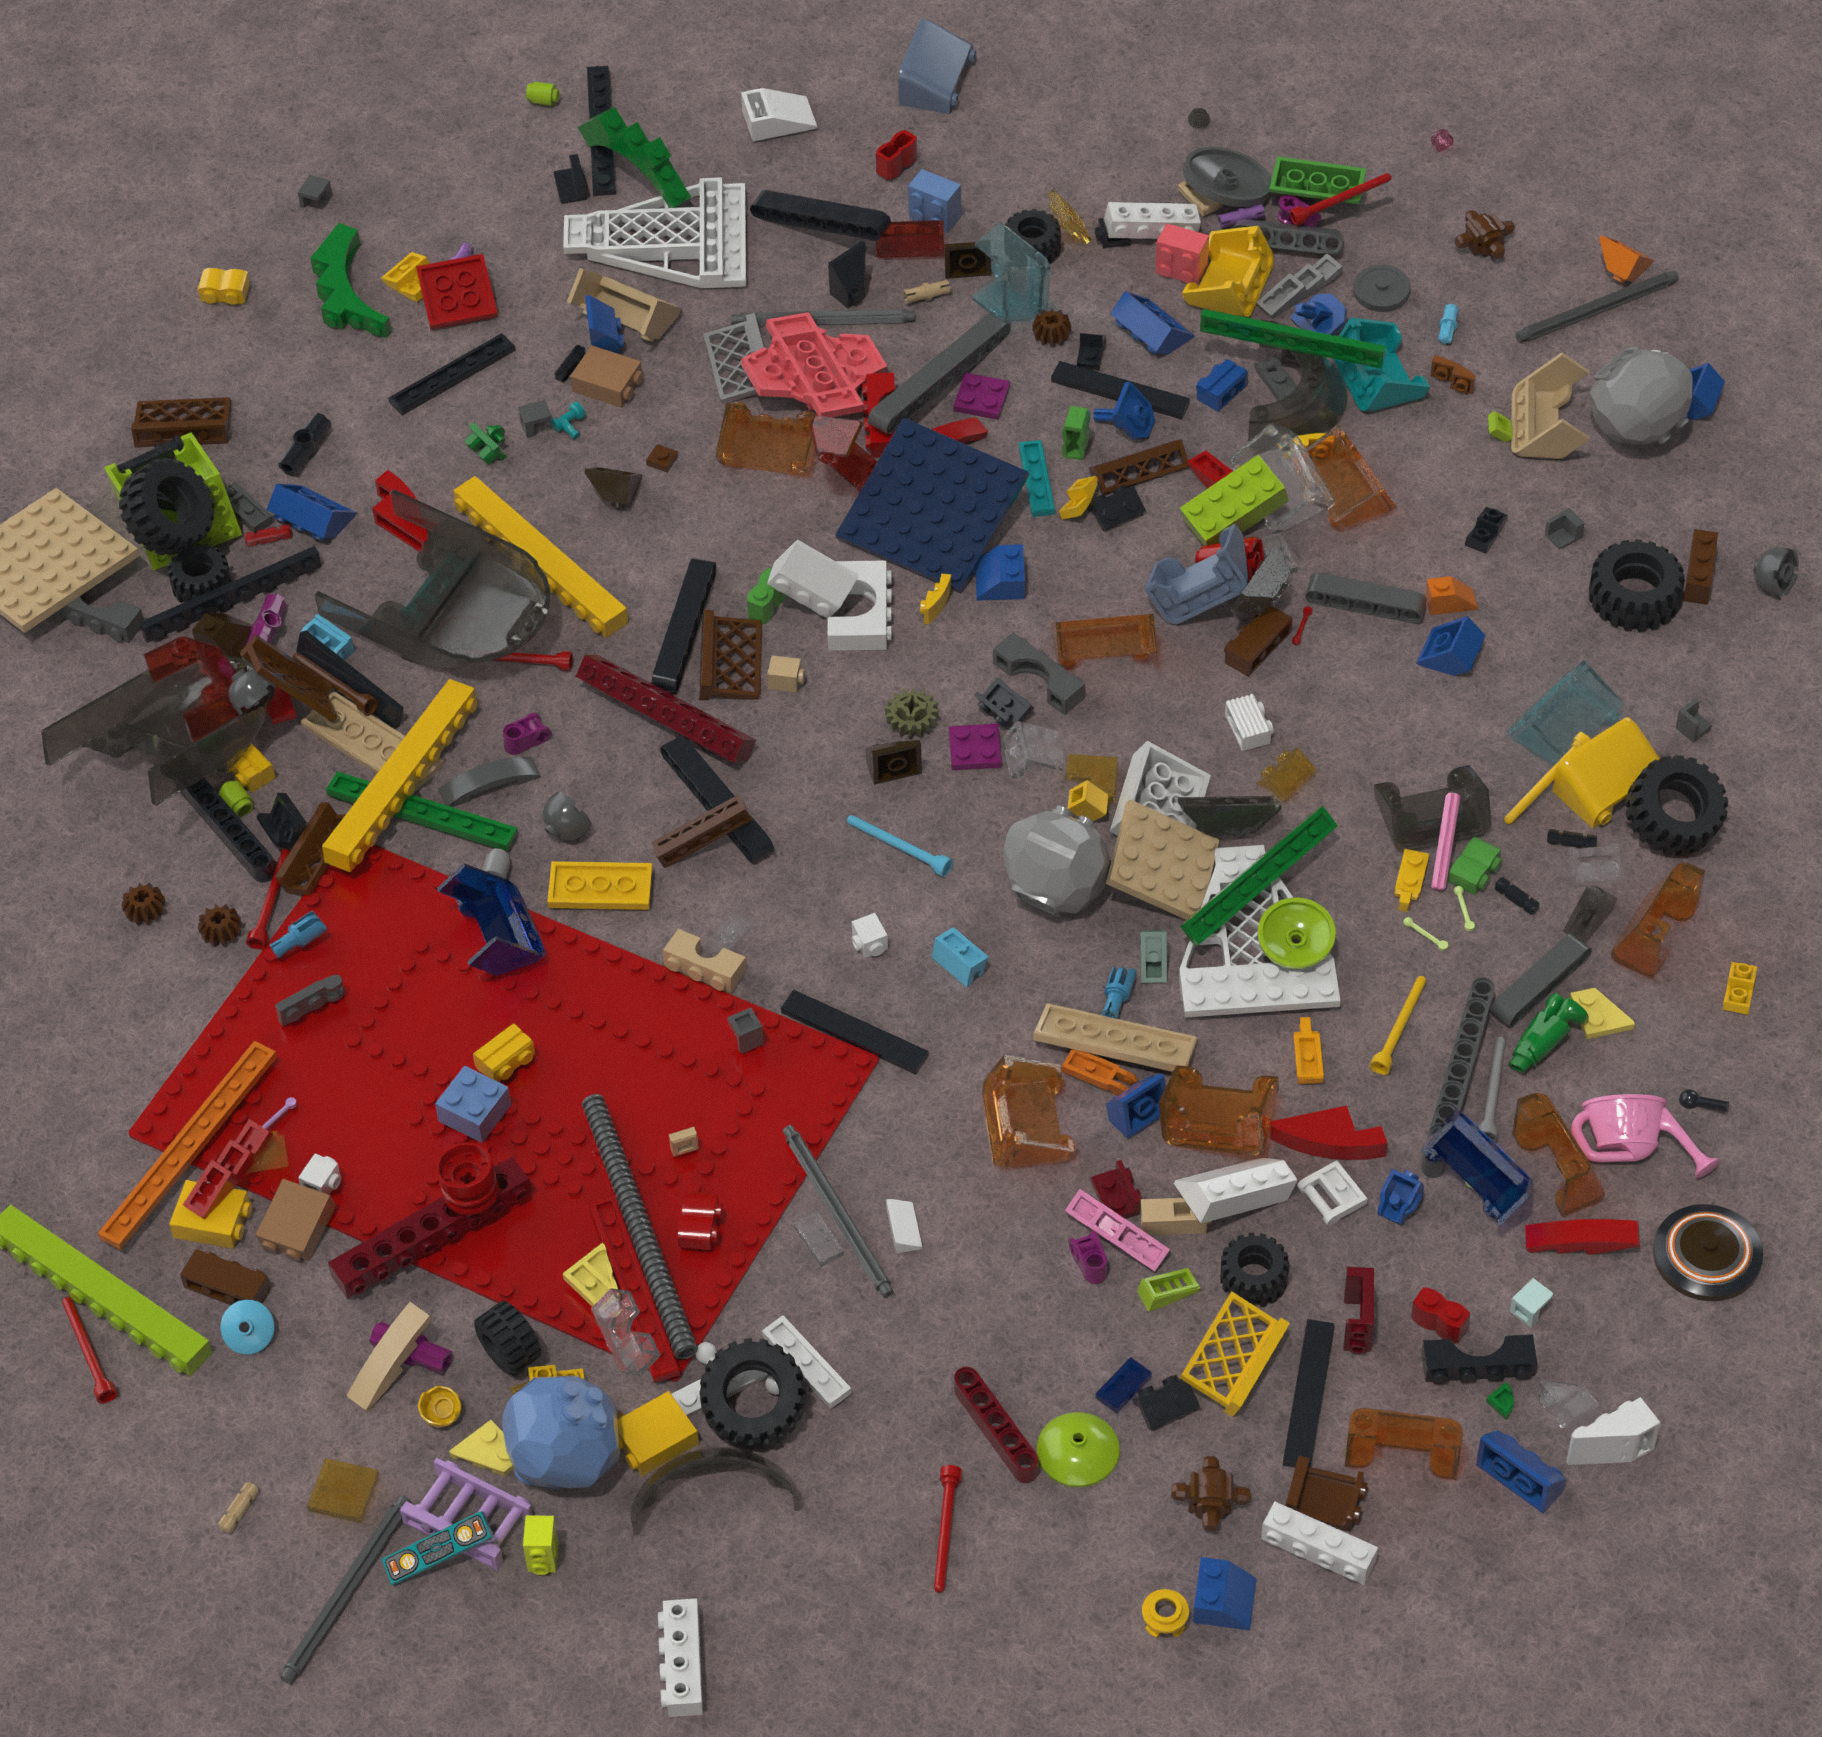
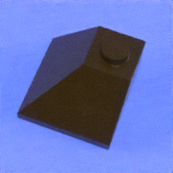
M990 241L944 244L945 279L991 276Z
M603 467L585 468V475L602 499L611 502L610 506L625 508V504H632L642 474Z
M222 612L205 613L192 629L196 648L237 665L243 658L240 652L246 646L251 634L252 624Z
M920 740L888 742L866 747V763L874 785L922 774Z

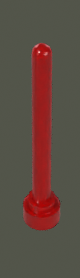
M1385 173L1305 208L1303 206L1300 208L1297 206L1289 210L1290 217L1295 226L1306 223L1309 216L1390 182L1392 177L1389 173Z
M471 649L465 653L457 654L459 658L549 664L555 665L556 668L564 671H571L573 664V653L571 651H561V653H556V655Z
M283 849L280 853L257 925L248 933L246 944L252 949L263 950L266 947L268 941L266 928L281 886L275 875L290 853L288 849Z
M63 1298L62 1305L95 1381L93 1390L95 1398L100 1404L110 1402L118 1396L116 1387L113 1382L104 1376L72 1298Z
M944 1465L940 1468L939 1480L942 1482L944 1492L934 1579V1590L937 1593H942L945 1590L955 1488L962 1481V1469L955 1465Z

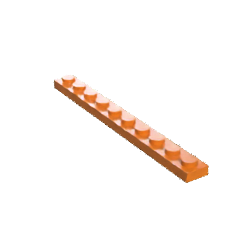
M256 1041L251 1044L98 1232L100 1240L122 1250L277 1058L276 1051Z

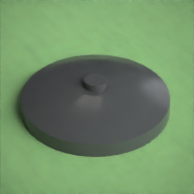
M1203 147L1192 151L1185 160L1183 175L1186 181L1195 191L1212 201L1234 207H1251L1264 202L1269 196L1271 184L1269 173L1260 163L1243 153L1222 147Z

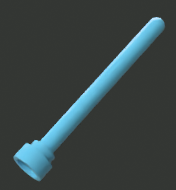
M850 815L847 818L849 825L931 865L934 873L945 877L952 869L953 859L945 855L934 856L854 815Z

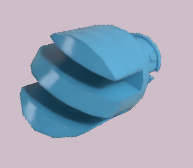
M310 911L288 926V933L270 944V947L274 954L281 958L296 946L303 948L327 931V926L313 911Z
M1116 967L1111 968L1104 990L1107 1000L1102 1010L1103 1016L1111 1017L1113 1013L1112 1018H1118L1122 1002H1126L1130 997L1137 975L1135 969L1129 968L1127 973L1126 968L1119 967L1118 970Z

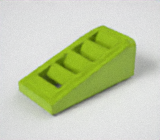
M1189 1268L1141 1279L1137 1292L1147 1310L1152 1311L1199 1292L1200 1286ZM1182 1278L1184 1280L1185 1287L1182 1286L1179 1279ZM1171 1282L1173 1283L1176 1289L1172 1288V1286L1170 1285ZM1159 1287H1163L1165 1292H1162Z

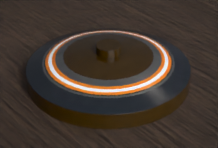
M1697 1204L1673 1212L1661 1223L1654 1240L1653 1257L1656 1268L1662 1278L1679 1293L1702 1301H1723L1744 1293L1756 1281L1763 1262V1247L1753 1226L1736 1212L1717 1205Z

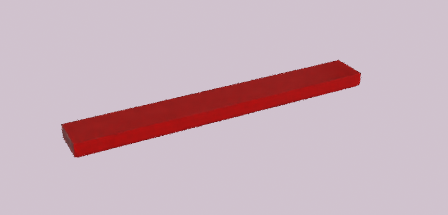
M615 1196L589 1203L653 1382L656 1383L680 1375L677 1362Z

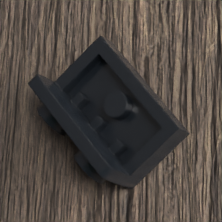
M1122 485L1112 491L1113 494L1108 497L1102 494L1091 500L1092 504L1087 510L1088 512H1094L1103 531L1146 511L1134 485L1128 488Z
M998 677L983 695L979 692H976L974 695L980 701L977 705L987 714L990 711L995 713L994 719L1004 728L1009 725L1016 730L1034 709L1030 703Z
M277 793L271 813H258L256 818L272 843L281 848L293 847L306 826V821L287 793Z
M1177 1374L1161 1380L1163 1385L1154 1389L1151 1385L1137 1391L1139 1396L1132 1399L1134 1404H1138L1149 1430L1200 1407L1191 1385L1178 1378Z

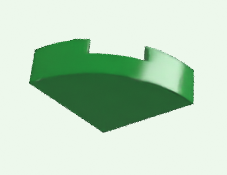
M1507 1382L1502 1384L1486 1399V1403L1505 1420L1511 1415L1514 1404L1513 1392Z

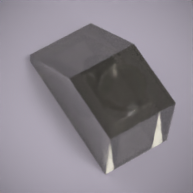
M1587 886L1563 932L1571 933L1586 943L1606 921L1618 898L1598 886Z

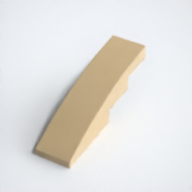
M409 1302L372 1351L349 1390L347 1398L368 1412L403 1372L400 1366L418 1346L415 1340L431 1323L432 1318L430 1315L412 1302Z

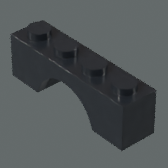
M1533 1334L1505 1336L1502 1346L1494 1353L1486 1356L1468 1355L1460 1351L1451 1339L1423 1340L1421 1355L1425 1382L1444 1384L1448 1381L1460 1380L1461 1382L1469 1383L1476 1379L1499 1381L1503 1378L1511 1377L1524 1380L1536 1374L1537 1357Z

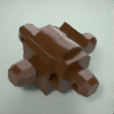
M1474 210L1467 211L1465 214V221L1467 222L1465 226L1466 233L1455 237V245L1458 248L1469 247L1475 256L1481 253L1484 256L1491 254L1496 259L1502 258L1505 253V248L1503 247L1504 236L1514 232V223L1509 220L1501 222L1495 213L1490 216L1486 213L1479 215Z
M1215 1456L1205 1457L1202 1468L1198 1469L1197 1472L1191 1473L1189 1485H1186L1185 1482H1179L1171 1486V1498L1179 1501L1188 1499V1512L1190 1514L1196 1512V1517L1202 1518V1526L1206 1531H1216L1219 1519L1224 1518V1514H1230L1233 1502H1236V1505L1250 1503L1251 1490L1242 1486L1233 1488V1475H1226V1471L1219 1468V1461Z

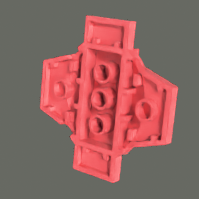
M809 312L767 319L766 328L773 338L769 349L764 347L743 357L741 366L759 396L794 398L805 403L809 411L815 410L820 420L863 412L864 404L857 394L859 386L862 383H866V374L886 373L887 364L869 335L840 334L839 338L826 335L825 329L817 327Z

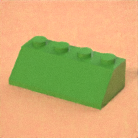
M1277 156L1269 192L1325 200L1364 183L1366 180V168ZM1364 193L1343 202L1361 204Z

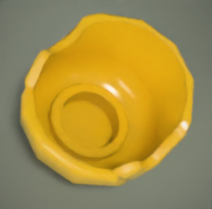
M434 1386L420 1395L418 1410L421 1418L428 1425L443 1428L451 1425L460 1417L462 1404L459 1395L451 1388Z

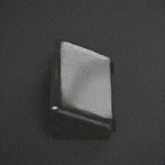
M1470 765L1453 769L1447 776V788L1404 797L1400 796L1399 788L1392 782L1374 784L1377 804L1392 843L1398 851L1404 852V849L1415 851L1438 846L1445 797L1448 793L1460 795L1453 842L1481 837L1488 833L1491 828L1489 789Z

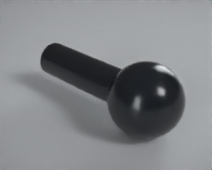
M1692 1089L1684 1090L1679 1096V1103L1687 1109L1703 1107L1728 1112L1729 1109L1728 1101L1701 1097Z

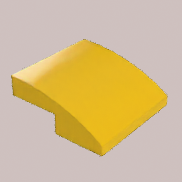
M411 252L381 277L382 282L410 300L418 302L423 297L416 266L429 264L428 258Z

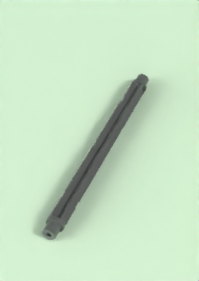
M1676 271L1664 272L1524 327L1523 330L1516 332V339L1518 342L1532 340L1669 286L1672 282L1679 279L1678 273Z
M905 309L751 312L731 315V325L747 321L746 315L755 313L759 326L766 325L767 319L806 312L810 313L816 325L873 324L882 322L906 323V321H915V310L905 311Z
M793 1125L786 1126L783 1129L786 1142L797 1157L876 1290L880 1291L883 1298L890 1297L894 1293L890 1286V1280L885 1275L810 1152L801 1134L796 1132Z
M400 1495L397 1501L392 1503L377 1529L373 1532L285 1664V1669L280 1675L282 1681L291 1684L295 1676H299L313 1651L319 1645L351 1597L352 1592L356 1589L388 1541L389 1536L401 1521L400 1509L406 1501L411 1502L409 1498Z

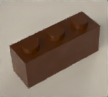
M1694 529L1684 602L1708 605L1718 532Z
M1268 604L1262 611L1260 610L1256 613L1253 621L1248 626L1245 625L1234 640H1230L1224 649L1225 664L1249 677L1291 634L1293 618Z
M195 1249L180 1274L184 1288L228 1305L241 1300H255L262 1303L270 1291L268 1277L264 1272L258 1269H248L234 1260H224L210 1251L203 1252Z

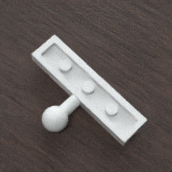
M781 1316L762 1330V1336L768 1340L770 1345H780L786 1354L790 1353L795 1358V1363L797 1366H800L805 1383L830 1409L852 1394L851 1387L784 1316ZM769 1376L766 1380L767 1391L773 1395H779L776 1381L772 1376Z
M703 1342L697 1346L698 1350L695 1356L700 1363L707 1364L709 1360H714L717 1350L713 1344ZM757 1370L738 1374L728 1385L727 1398L768 1378L770 1375ZM701 1379L672 1393V1396L688 1418L702 1411L699 1393Z

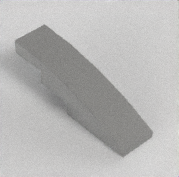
M1327 253L1313 266L1308 263L1296 275L1293 276L1289 273L1256 303L1273 318L1325 287L1344 271L1343 267Z

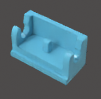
M316 614L314 619L301 630V632L307 630L343 660H346L355 652L352 637L319 614Z
M952 927L935 938L931 958L964 986L968 987L973 983L975 974L979 977L983 975L989 956L958 930Z

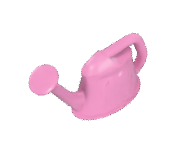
M1620 1094L1589 1099L1582 1103L1584 1111L1576 1115L1572 1121L1571 1132L1583 1156L1592 1162H1631L1650 1156L1658 1147L1657 1141L1660 1130L1671 1133L1692 1156L1697 1167L1695 1171L1696 1178L1705 1177L1720 1162L1719 1158H1709L1704 1153H1701L1687 1133L1665 1108L1667 1101L1662 1097L1643 1094ZM1587 1120H1589L1597 1142V1150L1603 1152L1592 1150L1583 1135L1582 1125Z

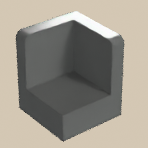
M309 175L298 191L300 207L305 208L311 199L329 201L332 197L330 180Z
M545 400L518 407L520 423L527 438L536 436L534 424L552 418Z
M1568 508L1547 520L1545 536L1558 549H1563L1582 538L1584 522Z
M1694 699L1679 710L1676 729L1693 743L1711 731L1712 727L1708 721L1698 714L1700 701Z
M752 1008L727 1017L728 1024L737 1038L740 1053L747 1052L764 1044L762 1025Z

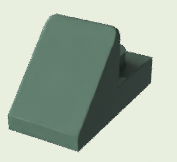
M1140 930L1141 983H1167L1166 930Z

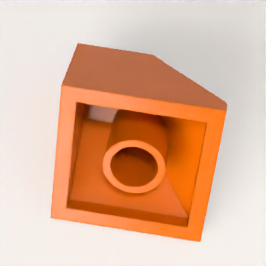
M1603 235L1599 238L1607 270L1614 273L1612 278L1622 283H1625L1626 280L1634 282L1654 261L1618 240Z

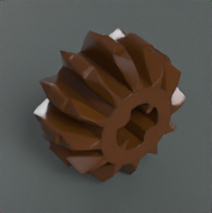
M1053 308L1048 312L1042 310L1041 314H1036L1032 324V331L1036 341L1041 340L1042 345L1049 343L1051 347L1054 343L1061 346L1063 341H1068L1071 331L1068 314H1063L1062 310L1055 312Z
M139 882L138 887L133 888L129 886V893H123L121 906L126 918L129 921L134 920L138 926L142 921L148 925L150 919L158 922V915L164 914L166 902L158 886L153 887L150 882L143 886Z
M215 903L214 909L206 908L205 914L199 915L198 930L205 943L210 942L215 947L220 942L225 947L226 941L234 943V936H240L242 922L235 908L229 909L227 904L219 908Z

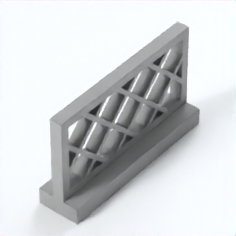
M755 313L746 315L747 321L704 334L722 404L758 394L754 386H746L750 379L741 366L743 357L765 347ZM746 331L741 339L734 337L736 332ZM716 338L723 339L719 345L712 344L710 340ZM729 341L736 343L732 351L725 348ZM742 346L749 348L746 355L738 353ZM720 353L728 355L723 362L716 360ZM733 358L741 360L736 367L729 365ZM725 369L732 372L728 378L720 376ZM738 374L745 376L741 383L733 381ZM729 386L737 388L733 393L724 395Z

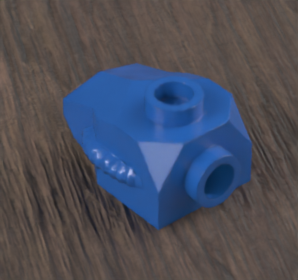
M1392 1169L1380 1192V1204L1377 1213L1402 1225L1408 1215L1417 1209L1423 1198L1424 1185L1418 1181L1419 1177L1407 1170L1400 1173Z

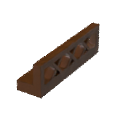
M1182 439L1089 467L1091 477H1097L1100 492L1104 494L1122 485L1126 487L1189 466ZM1178 450L1182 464L1174 466L1167 462V459L1171 452ZM1152 458L1161 462L1157 472L1154 473L1145 469L1149 459ZM1144 461L1143 464H1142V466L1136 464V463H1139V462ZM1129 465L1139 469L1135 479L1132 480L1123 475ZM1122 468L1121 471H1120V473H1118L1117 471H1115V470H1117V469ZM1107 472L1118 476L1114 485L1110 487L1105 486L1102 474Z
M738 794L651 842L654 847L653 851L663 867L666 868L753 821L742 797Z
M321 802L275 875V878L286 893L310 895L328 866V863L324 862L322 845L331 835L336 825L346 815L336 814L329 802ZM320 860V862H319L317 865H315V866H313V867L311 868V866L313 865V863H315L316 861ZM309 878L305 886H300L301 882Z

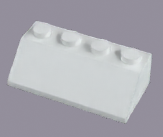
M1259 1158L1175 1180L1174 1185L1199 1222L1205 1223L1288 1200L1297 1182V1178L1284 1160Z

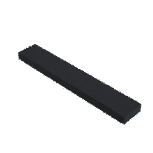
M501 333L388 398L389 403L403 416L515 352V345Z
M1059 361L1051 376L1052 383L1118 401L1124 383L1129 382V380ZM1130 381L1151 403L1153 412L1182 420L1190 405V398Z
M307 630L300 632L296 649L297 653H301L359 694H370L376 698L378 705L373 714L393 729L400 726L403 706Z
M796 990L791 992L781 1007L782 1014L834 1038L875 1054L878 1058L915 1075L929 1056V1051Z
M1307 1319L1282 1466L1295 1468L1298 1456L1309 1458V1467H1311L1334 1323Z

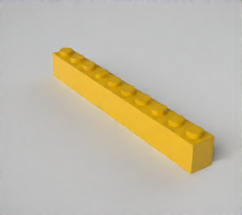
M476 476L453 490V504L459 513L466 514L474 526L482 528L489 539H494L505 553L509 552L518 565H524L534 579L541 580L549 592H554L558 595L560 601L565 606L569 605L574 609L578 618L581 620L585 619L594 632H600L607 638L628 624L627 608Z
M452 679L445 683L322 845L325 863L352 872L355 866L362 862L364 854L370 847L374 846L379 834L388 827L394 814L401 810L403 802L408 796L413 794L415 786L421 779L425 778L433 762L438 761L440 753L445 746L451 743L457 730L464 726L469 714L476 710L478 700L476 699L475 688Z

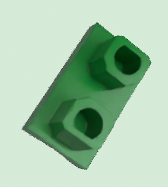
M474 422L469 426L472 433L464 442L474 452L484 444L485 447L478 455L487 465L497 457L501 461L507 458L496 444L498 442L500 444L505 442V429L501 425L487 426V434Z

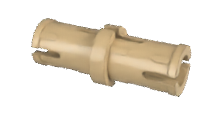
M945 279L931 284L927 282L922 283L919 287L907 290L904 289L902 292L903 297H907V299H904V302L909 304L923 299L929 301L932 297L950 294V286L946 287L949 282Z

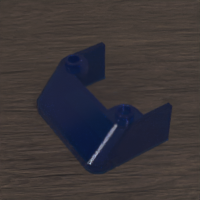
M463 863L437 887L439 893L457 900L458 909L464 916H470L477 920L487 943L467 961L469 966L486 971L489 974L501 975L537 963L546 955L522 895L511 881Z
M1455 1109L1423 1144L1421 1152L1424 1155L1426 1154L1435 1163L1437 1161L1442 1163L1445 1161L1483 1198L1482 1200L1485 1204L1483 1206L1484 1211L1492 1218L1497 1217L1496 1224L1499 1227L1530 1197L1533 1181L1529 1175L1458 1109Z

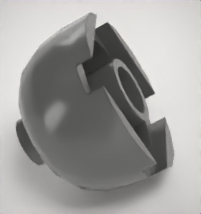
M1774 547L1765 551L1754 564V574H1756V580L1760 588L1773 595L1787 596L1797 579V574H1793L1794 566L1799 567L1798 554L1795 550L1782 547Z
M242 668L231 677L234 682L229 687L228 697L236 712L242 715L244 713L243 707L246 709L251 708L272 691L269 688L270 685L274 688L277 686L256 673L255 668L247 672Z
M560 791L552 795L544 805L542 812L543 821L546 824L544 830L553 839L556 837L569 841L579 839L588 831L592 823L583 810L579 812L574 807L576 803Z

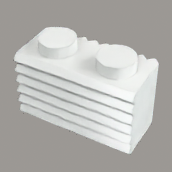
M1254 694L1232 699L1231 701L1228 700L1226 702L1225 716L1241 750L1245 751L1270 744L1271 735L1274 734L1271 721H1266L1264 717L1265 710L1262 702H1257Z

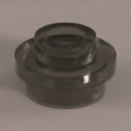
M1195 108L1188 116V123L1194 128H1204L1209 125L1210 116L1205 109Z

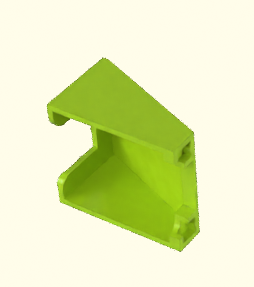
M192 432L181 436L184 447L180 452L178 449L173 451L176 460L185 463L184 466L186 467L191 466L195 469L197 475L203 477V483L211 491L209 494L210 498L214 500L212 510L215 513L214 520L211 521V530L207 532V536L196 544H201V546L209 544L213 547L242 535L220 473ZM113 463L105 466L104 470L119 502L122 499L120 497L121 488L124 487V482L131 476L132 472L130 469L125 470L126 473H121L118 471L116 464ZM160 509L169 520L177 523V512ZM142 543L140 544L153 571L171 562L173 555H159L155 553V550L150 552L143 548L144 545Z

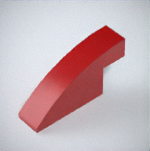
M386 470L375 480L377 495L382 500L372 508L374 522L427 557L430 554L426 520L422 508L410 488L399 477Z
M1347 1105L1270 1121V1139L1301 1153L1337 1160H1369L1386 1157L1388 1143L1382 1126L1356 1131Z

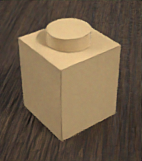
M772 656L767 673L768 689L797 692L799 683L803 684L805 679V669H801V659Z

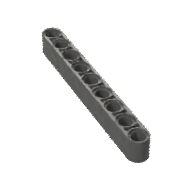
M991 313L987 314L877 404L868 416V423L888 435L892 434L898 428L903 417L909 420L996 348L1009 335L1011 324Z
M1486 977L1476 978L1471 984L1423 1149L1421 1170L1425 1176L1430 1178L1440 1177L1445 1171L1489 1018L1490 1008L1493 1004L1495 985L1491 979Z

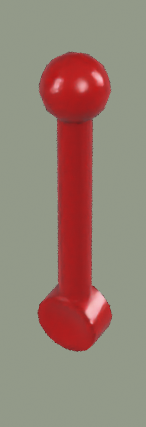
M1311 607L1303 608L1304 616L1296 636L1292 638L1294 645L1301 643L1300 637L1308 616L1312 615L1313 610Z

